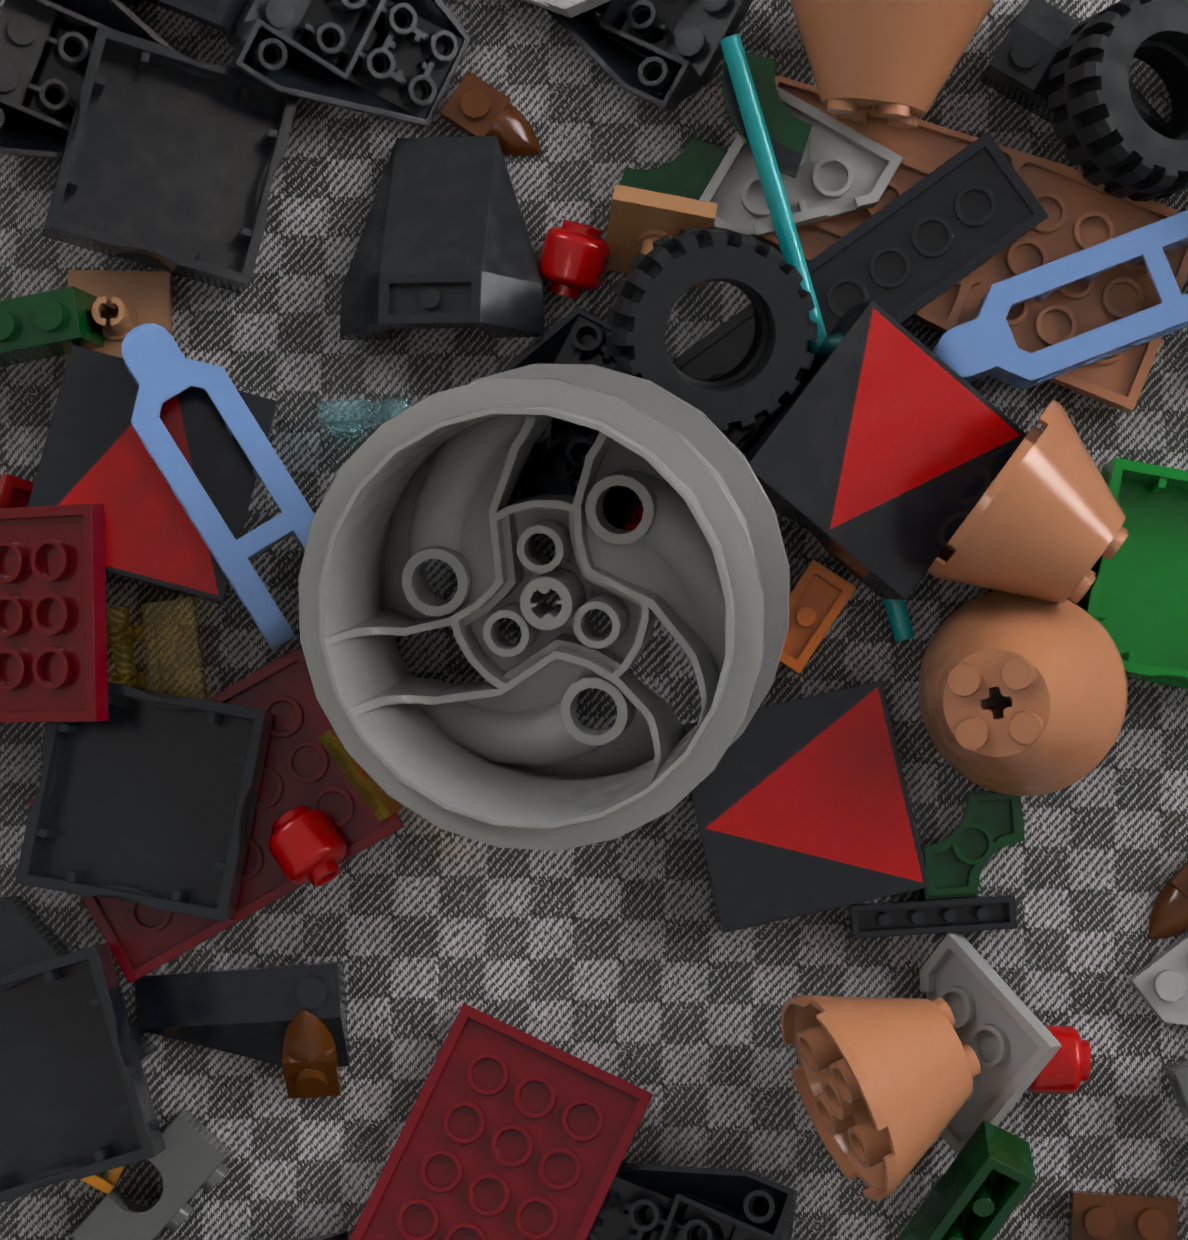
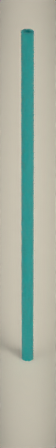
M734 34L720 39V44L778 243L783 254V260L796 267L803 277L800 283L802 289L811 293L815 308L808 312L809 319L817 323V339L809 340L808 345L810 352L815 354L827 338V332L740 34ZM883 599L895 642L914 637L915 634L905 600Z

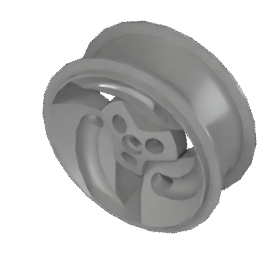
M535 363L481 377L467 385L430 395L381 424L340 467L312 519L299 573L300 642L317 701L347 753L388 796L440 829L498 848L561 851L617 839L670 812L715 770L727 748L744 733L774 683L789 630L790 567L775 509L742 452L702 411L650 380L595 364ZM553 418L599 431L595 442L585 456L575 496L542 494L518 500L507 506L534 443L546 430ZM619 485L629 487L641 499L643 516L637 528L630 530L619 529L610 524L603 512V502L606 493L611 487ZM534 534H545L554 541L556 551L553 560L542 557L536 551L533 545ZM426 560H442L455 571L458 583L457 591L452 599H442L433 593L426 578ZM550 590L556 591L560 596V599L555 602L559 605L555 608L549 607L545 602L550 597L549 594H546ZM598 609L608 614L612 622V630L609 636L601 635L593 628L590 622V610ZM656 616L689 657L697 679L702 711L698 724L689 732L686 731L665 700L627 671L639 659L649 642ZM509 618L519 625L521 640L518 645L509 643L503 638L499 630V619ZM452 626L454 637L466 659L487 682L451 684L439 679L415 677L410 672L399 652L395 636H407ZM587 688H597L609 694L617 706L615 724L598 730L584 726L576 714V701L580 692Z

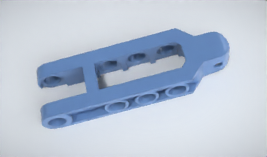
M1188 210L992 284L989 292L985 294L974 320L955 326L945 332L933 349V353L967 383L991 376L1021 390H1025L1188 327V293L1181 294L1165 253L1188 245ZM1127 262H1131L1132 266L1145 262L1161 304L1033 353L1017 347L1006 320L1011 307L1033 298L1037 302L1043 301L1055 290L1080 280L1087 284L1094 281L1101 273Z
M149 323L137 326L126 334L122 342L121 351L127 370L139 388L131 418L132 428L271 649L274 650L295 637V634L249 560L290 535L294 536L302 551L305 552L311 522L315 514L224 368L185 358L172 335L160 325ZM191 386L201 388L203 392L206 391L224 420L225 428L230 436H234L250 461L255 476L259 481L263 482L281 512L237 540L160 419L162 404Z

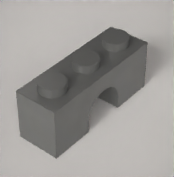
M185 1110L162 1133L166 1149L155 1157L148 1158L158 1169L163 1180V1191L159 1201L148 1206L137 1205L115 1189L105 1196L71 1234V1237L75 1240H155L165 1227L173 1234L194 1211L188 1204V1201L197 1191L202 1188L209 1194L230 1171L223 1162L233 1151L188 1110Z

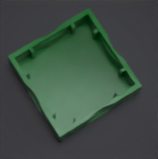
M1114 457L1102 467L1101 475L1126 517L1122 527L1128 530L1127 534L1129 535L1110 560L1101 555L1091 568L1096 573L1094 576L1096 579L1079 601L1078 606L1095 620L1098 619L1108 631L1120 652L1127 678L1188 689V471Z

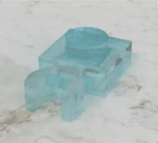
M392 398L380 401H371L370 399L319 401V423L324 430H332V436L357 437L363 435V428L381 425L407 410L409 403H407V398Z

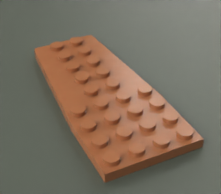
M775 76L776 86L836 119L837 114L827 112V107L822 105L817 87L783 76ZM869 116L867 117V124L843 123L902 156L903 160L876 207L796 227L806 263L976 141L978 137L918 119L917 128L911 129L892 127L887 125V118ZM997 144L1049 217L912 315L911 318L944 334L955 326L974 320L985 294L989 292L992 284L1180 213V211L1153 200L1133 201L1128 196L1121 199L1104 191V183L1096 187L1082 176V171ZM776 233L756 238L781 251ZM1188 245L1165 253L1180 292L1188 276ZM1127 262L1101 273L1094 281L1087 284L1080 280L1057 289L1043 301L1037 302L1033 298L1010 308L1006 320L1017 347L1033 353L1161 304V301L1145 262L1132 266L1131 262ZM1163 337L1048 381L1130 414L1135 408Z

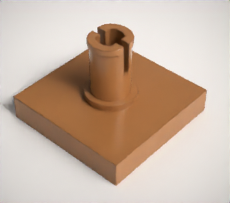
M615 184L606 236V244L610 250L606 270L630 274L633 268L629 263L639 252L646 255L654 249L652 242L665 235L669 237L680 235V230L692 227L710 229L711 226L714 227L718 203ZM703 282L694 287L702 288Z
M68 270V287L74 286L97 297L91 311L95 322L101 325L104 347L91 350L123 358L121 353L122 342L126 334L142 324L155 323L164 327L172 335L173 274L164 271ZM70 354L65 355V369Z

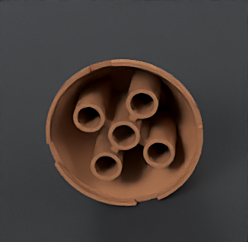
M790 0L821 103L827 107V112L837 114L836 120L842 123L867 124V117L869 116L887 118V125L892 127L911 129L917 128L918 118L926 115L991 9L993 0Z
M1053 399L1038 419V422L1045 426L1043 431L1033 426L1007 463L945 545L953 553L944 547L926 571L930 575L948 581L1061 604L1069 598L1077 604L1096 579L1094 577L1096 573L1091 568L1102 555L1110 560L1122 546L1129 535L1127 534L1128 530L1122 527L1126 517L1066 411L1057 401Z
M996 590L968 601L954 611L938 628L925 651L921 664L918 694L921 715L926 731L940 755L952 768L969 781L997 793L1013 796H1037L1052 793L1076 783L1094 770L1104 759L1116 742L1124 723L1128 688L1120 652L1114 640L1098 619L1095 620L1069 598L1061 604Z
M795 996L787 1000L782 1007L781 1031L785 1046L794 1043L800 1067L791 1070L803 1104L823 1144L849 1181L859 1177L869 1187L862 1191L865 1197L873 1201L883 1200L895 1192L973 1092L972 1077L981 1073L977 1055L968 1044L962 1045L953 1028L955 1025L953 1013L947 1002L941 997L930 1001L923 998Z

